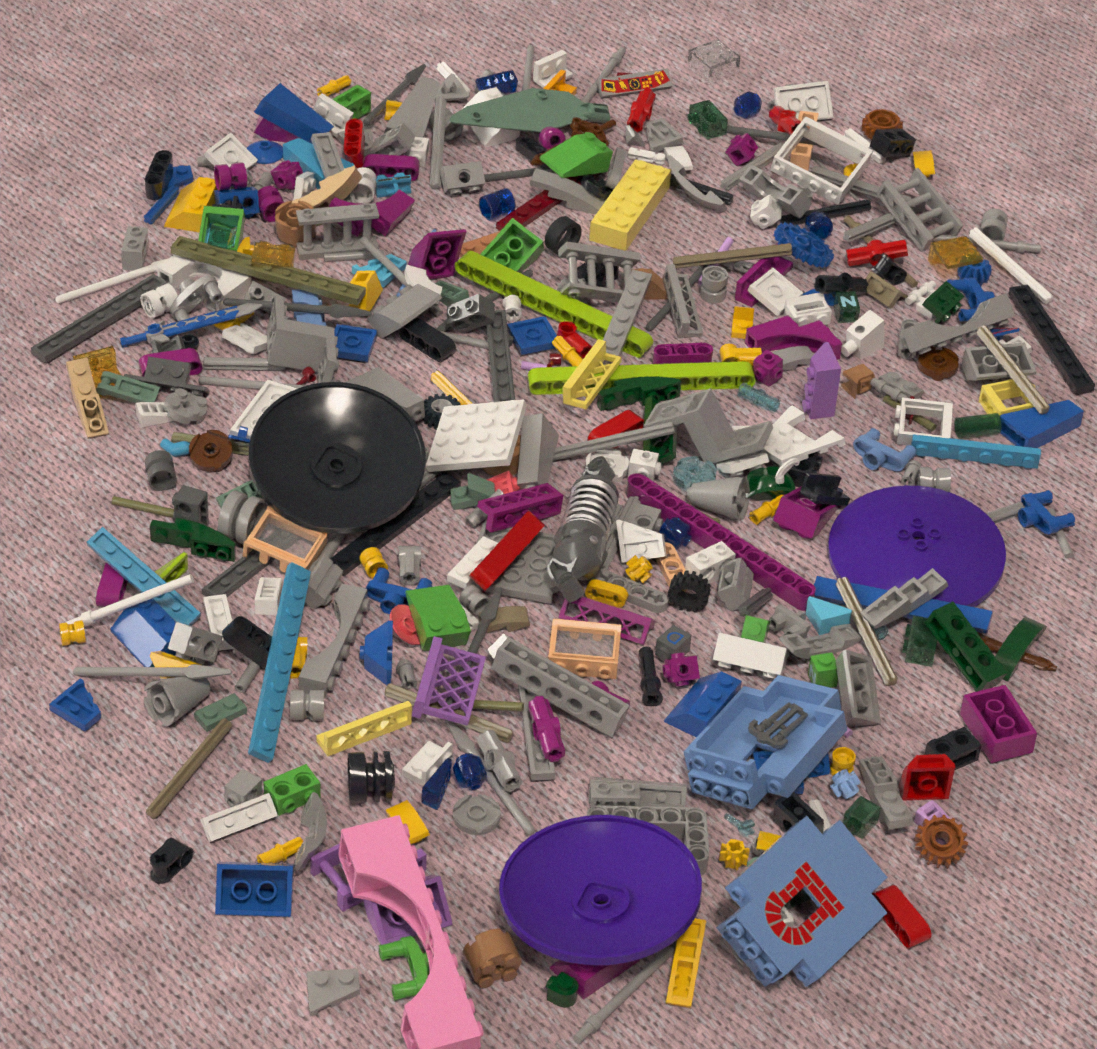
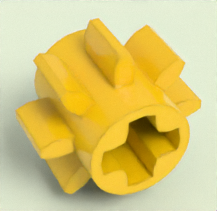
M635 555L627 561L626 564L629 567L625 571L631 580L635 582L640 580L644 583L652 576L649 571L653 569V566L644 556L638 559Z
M730 839L727 844H721L719 861H724L725 868L729 867L738 870L742 865L747 866L750 848H745L743 841Z

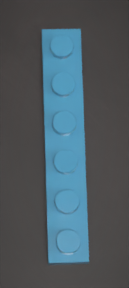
M913 434L911 445L916 449V455L939 457L941 459L948 458L1038 469L1041 457L1040 448Z
M104 527L99 529L86 542L89 548L140 593L166 584L161 577ZM175 590L153 598L175 622L192 626L201 617V613Z

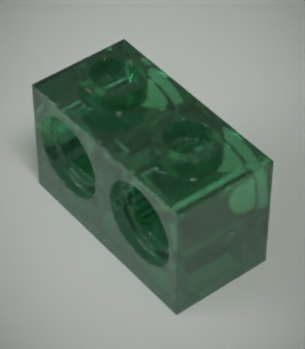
M710 100L690 105L688 121L695 126L699 134H702L707 140L727 135L728 119Z
M913 615L912 625L907 624L905 637L909 638V640L904 639L902 653H906L905 662L932 667L937 639L925 624L927 618Z

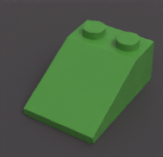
M585 132L584 134L574 135L540 156V160L561 178L608 172L613 151L596 138L593 133Z
M512 218L480 255L521 273L544 251V243Z
M450 585L406 590V598L422 651L430 650L434 636L442 638L441 644L449 647L467 644L471 629L466 613Z

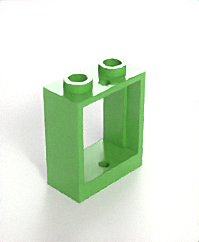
M204 206L198 241L207 243L209 224L237 226L234 248L222 247L237 251L243 238L245 225L244 209Z

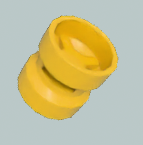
M370 547L361 553L360 561L363 567H365L368 577L374 578L378 568L388 570V565L378 548Z
M83 620L75 621L73 624L59 623L62 646L70 645L71 642H77L78 644L86 643Z
M838 747L832 752V762L830 764L832 776L844 769H847L849 773L854 771L853 765L855 764L856 755L853 750L847 747Z

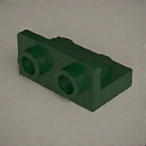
M945 281L922 305L937 317L935 323L940 324L942 322L945 324L952 316L950 313L956 314L962 307L960 302L964 295Z

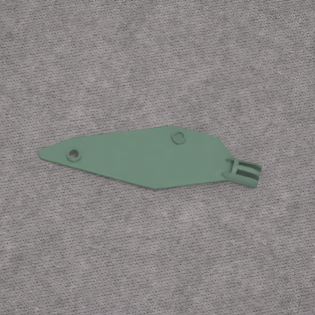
M531 88L466 106L452 115L449 120L451 123L458 125L540 133L545 127L561 128L571 125L574 117L596 123H606L611 118L607 104L584 103L566 91Z

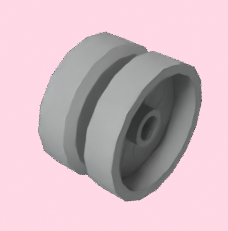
M235 490L230 492L222 505L217 531L231 540L237 539V542L244 544V541L247 540L267 510L266 501L255 496L248 498L245 493Z

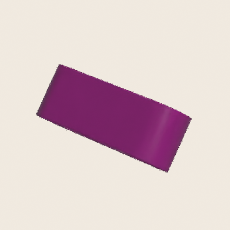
M369 154L364 158L363 167L371 169L376 174V179L378 175H385L389 178L394 177L396 173L403 172L405 175L411 176V181H415L419 176L420 161L414 156Z
M703 342L660 344L654 348L653 364L712 362L713 347Z
M193 348L146 354L139 359L142 377L145 376L148 357L190 363L189 376L198 375L203 369L198 351Z
M105 563L96 593V606L106 607L123 600L128 581L108 563Z

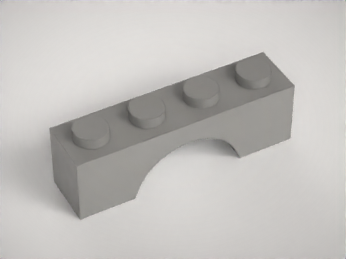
M750 165L739 178L749 193L760 199L770 194L782 206V210L798 218H801L812 205L802 189L792 184L784 187L768 176L765 171L753 165Z

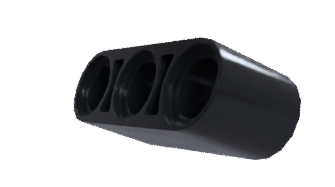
M161 150L154 155L145 176V194L149 200L161 199L173 174V156L170 151Z
M414 318L399 329V335L403 341L437 362H441L456 351V345L450 337L419 318Z
M243 616L236 617L223 629L222 637L229 645L265 670L272 636Z

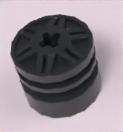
M373 751L372 761L369 763L366 761L364 752L348 753L350 803H366L368 791H373L375 802H380V791H384L385 801H392V794L395 788V772L390 751H383L382 762L378 760V752Z

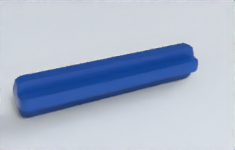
M171 185L165 191L163 197L157 200L144 215V222L153 224L178 196L179 188Z

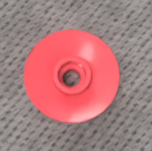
M395 606L390 612V621H393L395 633L411 645H420L409 606Z

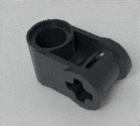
M883 252L881 254L882 258L875 266L871 267V270L882 279H886L894 285L903 283L907 277V272L895 260Z
M172 837L168 838L150 856V864L153 867L150 873L152 881L158 884H165L171 881L179 871L190 863L194 853L193 848Z

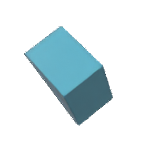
M809 596L806 615L819 635L829 633L833 626L850 625L851 609Z

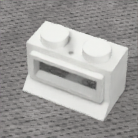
M823 293L786 298L784 316L789 315L799 327L819 320L824 325L830 324L832 310L825 301Z

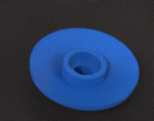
M257 141L247 147L257 158L258 161L256 163L272 164L283 158V147L273 141Z

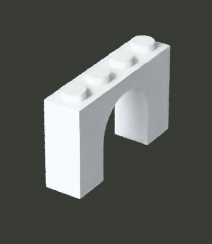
M175 254L157 266V276L168 282L174 289L186 279L212 275L218 280V288L223 294L224 299H242L251 285L250 275ZM209 295L204 299V307L213 312L230 307L225 306L223 300L215 304Z

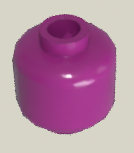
M545 127L539 134V144L549 149L565 141V135L556 127Z

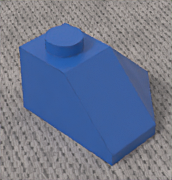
M390 620L366 635L365 646H360V660H364V669L386 686L391 683L393 621Z

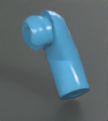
M165 438L160 443V447L174 457L190 454V443L187 441L173 443Z

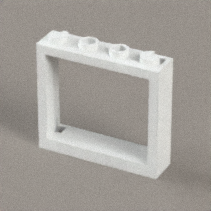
M805 116L774 156L771 171L839 205L869 165L873 150ZM803 137L858 164L841 188L786 160Z

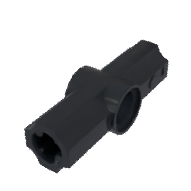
M846 272L839 276L819 275L815 278L814 284L816 291L823 294H831L836 298H840L843 295H864L868 287L867 279L852 277Z

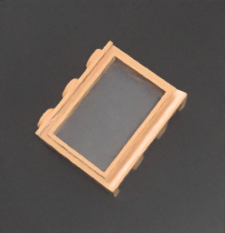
M267 506V510L247 540L244 541L242 556L247 558L251 550L254 549L260 552L259 561L263 564L269 561L270 556L280 560L279 569L286 573V568L291 562L309 570L312 563L317 560L325 548L328 533L299 526L278 514L270 506Z
M553 619L548 659L580 677L616 679L621 625Z

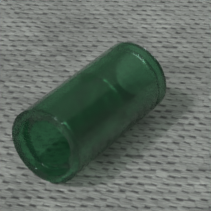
M998 413L957 417L954 421V430L958 439L999 434L1002 427Z

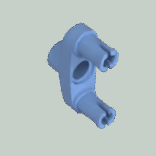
M871 428L866 434L860 435L853 442L854 450L863 457L864 465L871 470L882 467L898 472L903 470L906 464L916 456V449L912 445H907L902 451L897 452L877 442L880 438V432L875 428Z

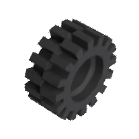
M689 570L684 571V574L678 572L671 579L668 591L669 602H673L675 608L680 606L679 610L683 611V608L687 609V612L693 609L694 613L698 612V608L703 610L704 606L706 607L708 603L711 585L708 583L707 578L703 579L702 574L697 576L695 571H692V574H689ZM684 589L692 590V591H694L696 594H689V593L684 592L683 590H684Z

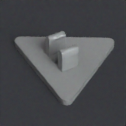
M451 73L442 82L436 97L444 96L446 101L469 98V94L454 73Z

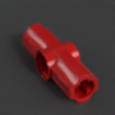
M649 88L640 91L637 100L633 101L627 125H630L637 133L643 130L646 120L649 121L652 114V106L656 94Z
M774 106L769 111V117L777 124V130L791 135L801 123L796 118V112L785 110L781 106Z
M872 240L865 247L846 250L848 266L871 263L875 266L882 258L881 254L883 252L892 259L908 256L906 240L883 243L881 240Z

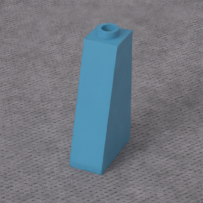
M301 138L284 143L283 160L299 162L303 173L313 172L314 179H316L315 187L321 189L319 182L324 180L325 176L313 144ZM340 158L344 169L354 166L353 163Z

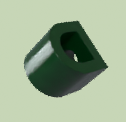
M562 971L557 977L552 975L546 984L547 1001L562 1008L573 1006L577 1001L578 982Z

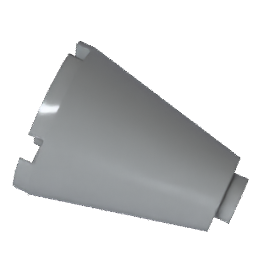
M734 477L693 483L687 490V499L694 506L735 520L744 519L749 505V501L746 500V493L750 494L749 482L746 477Z
M187 677L159 679L149 682L144 691L147 690V697L144 698L147 712L155 722L158 719L164 723L162 726L172 725L209 695L210 683L207 678L191 680Z

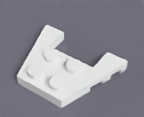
M792 405L773 424L774 428L760 453H766L768 458L782 466L790 459L797 458L801 461L807 459L808 454L814 452L822 454L828 452L829 447L837 445L839 448L846 444L845 438L833 430L817 440H813L795 429V425L805 420L804 412Z

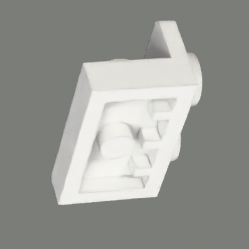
M560 50L534 62L533 81L544 88L561 69L566 71V80L571 78L573 73L566 69L567 53Z
M323 93L318 96L313 109L334 126L331 134L335 137L338 136L339 132L345 130L346 122L352 119L354 114Z
M428 741L402 769V776L426 787L431 781L437 780L440 771L445 766L448 767L452 763L454 758L453 744L447 742L442 748Z

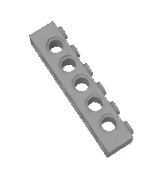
M510 637L502 643L496 652L491 667L492 670L534 694L543 696L550 703L610 737H613L623 724L630 706L629 704Z

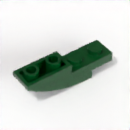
M659 376L616 380L613 382L612 388L600 390L597 407L600 411L635 402H639L643 407L645 406V398L651 395L658 402L680 397L681 380Z
M177 517L174 523L158 520L151 521L150 539L153 542L191 548V555L232 562L236 560L235 543L227 536L208 526Z

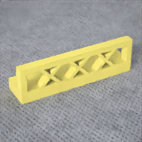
M597 340L564 384V404L587 410L622 362L620 356L606 353V341ZM604 360L613 362L611 364L603 365ZM596 373H604L602 376H594ZM591 384H594V385H595V387H593V388H588V389L585 388V386H587V385H591ZM582 396L586 397L585 401L576 399Z
M409 701L394 705L316 735V741L328 757L412 724V705Z

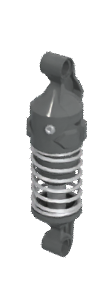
M598 456L591 460L582 476L569 489L570 497L565 516L563 517V523L553 540L556 544L553 558L547 565L548 574L552 579L550 590L553 593L561 591L568 602L576 601L583 595L584 588L579 581L590 580L595 577L608 555L606 545L618 504L619 492L611 482L615 477V472L603 456Z

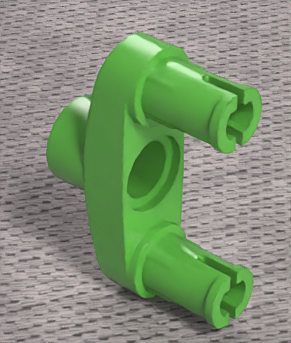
M412 936L400 938L399 941L378 945L381 961L403 956L407 959L413 976L411 981L391 985L394 1000L397 1001L398 999L416 996L429 975V963L426 952L422 953Z

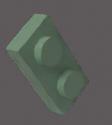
M233 693L195 711L194 718L208 732L214 729L223 718L231 721L246 714L247 707Z

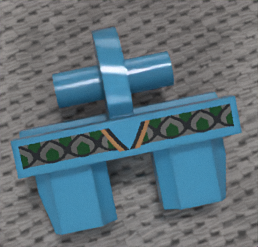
M402 172L396 173L394 177L389 178L385 175L377 176V198L392 196L399 189L406 194L411 193L410 175H405Z

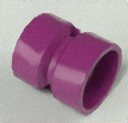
M243 162L232 163L230 167L227 164L215 165L214 179L217 190H230L231 187L234 189L246 188L247 171Z
M265 186L258 190L259 209L264 219L268 222H275L277 207L285 203L282 196L274 186Z

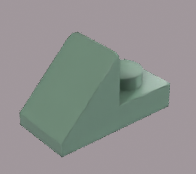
M467 473L468 485L451 489V505L453 510L476 506L478 501L489 498L496 492L494 482Z

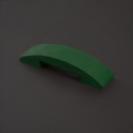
M1025 617L1014 627L995 656L1007 672L1002 680L1008 682L1018 669L1019 662L1034 641H1038L1046 630V625Z

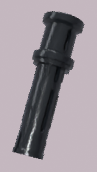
M646 646L639 650L643 676L640 687L644 692L642 701L646 706H658L663 701V695L659 690L661 681L656 677L653 649Z

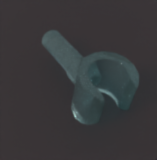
M728 813L724 815L726 820L738 828V832L743 837L755 833L751 828L755 826L752 819L741 822Z

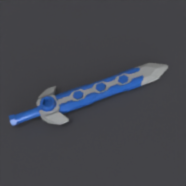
M246 303L164 325L165 321H160L149 325L144 333L120 338L122 348L147 340L151 344V341L154 339L158 343H165L170 341L169 336L251 314L260 308L262 304Z

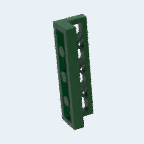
M653 395L645 398L644 424L656 404L659 403ZM674 427L675 432L670 434L665 442L663 440L668 435L643 440V451L659 453L658 462L662 464L676 458L677 427ZM669 449V453L663 455L665 451Z

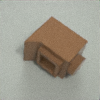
M862 363L843 371V375L849 381L841 384V387L855 399L857 394L871 390L872 385H870V382L875 375L872 370Z

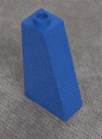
M281 83L261 100L254 111L257 115L313 144L311 141L312 134L331 132L334 127Z
M1065 400L1049 404V412L1043 415L1035 407L1000 415L997 431L1015 446L1039 448L1080 427L1084 411L1072 401Z

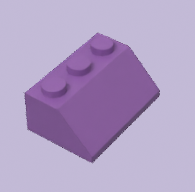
M825 342L810 359V367H807L808 381L804 386L806 396L802 401L803 411L808 413L810 419L834 417L841 367L829 342Z
M437 875L426 876L424 882L426 888H430L432 891L433 907L435 910L438 909L441 915V928L453 925L441 877ZM363 899L368 920L381 945L399 941L400 938L407 936H418L413 928L394 911L378 903Z

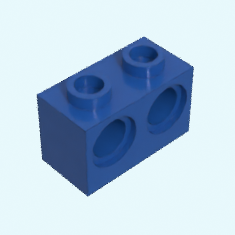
M254 187L214 191L215 204L231 200L232 205L234 196H238L239 202L243 204L245 199L250 198V205L243 207L245 218L253 217L255 213H259L258 189Z

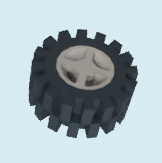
M443 393L441 396L434 394V398L429 396L428 399L424 400L425 417L422 418L424 424H428L429 428L434 426V430H437L444 407L460 405V402H457L458 399L456 397L452 399V395L445 397Z

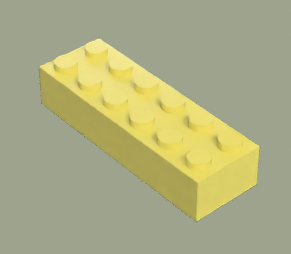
M635 159L592 219L589 240L616 249L627 250L670 188L671 169Z

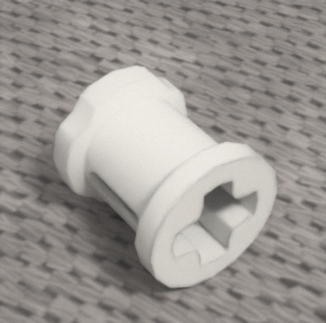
M516 295L505 297L503 306L506 310L507 321H518L522 317L520 309L521 300Z

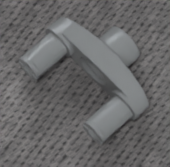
M205 275L196 281L193 279L182 281L178 287L180 295L170 306V313L175 320L181 321L190 318L188 313L208 295L215 304L222 302L224 296L218 288V282L215 277Z

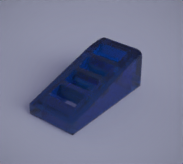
M510 70L478 78L475 80L479 91L497 87L500 93H514L517 89L518 79L514 71Z
M445 759L422 787V804L438 810L451 778L452 759Z

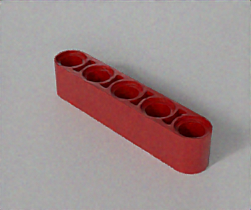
M528 510L468 576L486 591L540 532L545 524Z

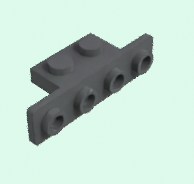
M148 357L144 377L124 374L125 377L158 386L160 391L162 388H168L170 392L174 393L176 389L182 388L191 394L203 397V394L209 395L210 392L207 387L188 384L191 364L187 362Z

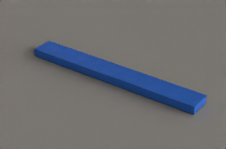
M820 576L816 577L814 598L846 605L836 586L837 580ZM850 583L863 609L889 591ZM931 599L902 617L926 621L933 610L950 602ZM956 604L972 627L975 628L976 632L988 633L993 611Z

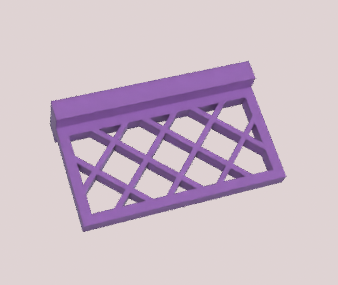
M434 636L411 716L420 719L423 713L468 726L486 656L442 645L443 639ZM443 654L451 655L455 660L448 662ZM473 661L479 663V665L470 668L466 662ZM460 664L464 671L457 673L453 667ZM447 669L451 676L444 678L440 671ZM469 675L474 682L466 684L462 678ZM456 680L460 687L453 689L449 682ZM442 685L446 692L439 694L435 687ZM465 691L470 698L462 700L458 694ZM452 697L456 703L448 705L444 699ZM438 701L443 708L436 709L429 707V704ZM461 708L466 715L455 714L453 710Z

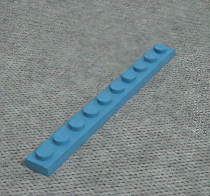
M293 562L286 568L248 750L249 755L267 763L274 758L311 571Z

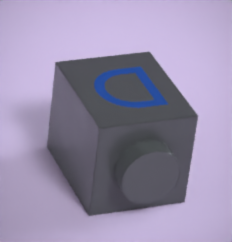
M672 625L657 638L655 655L663 661L671 659V654L685 652L686 655L690 651L692 635Z

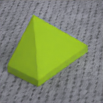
M181 553L156 570L155 573L166 583L179 579L188 570L187 553Z

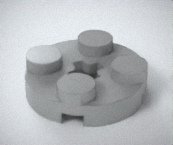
M178 388L174 393L166 397L164 410L166 409L168 411L167 415L177 422L190 424V421L197 420V424L205 419L207 400L204 397L188 393L185 389Z

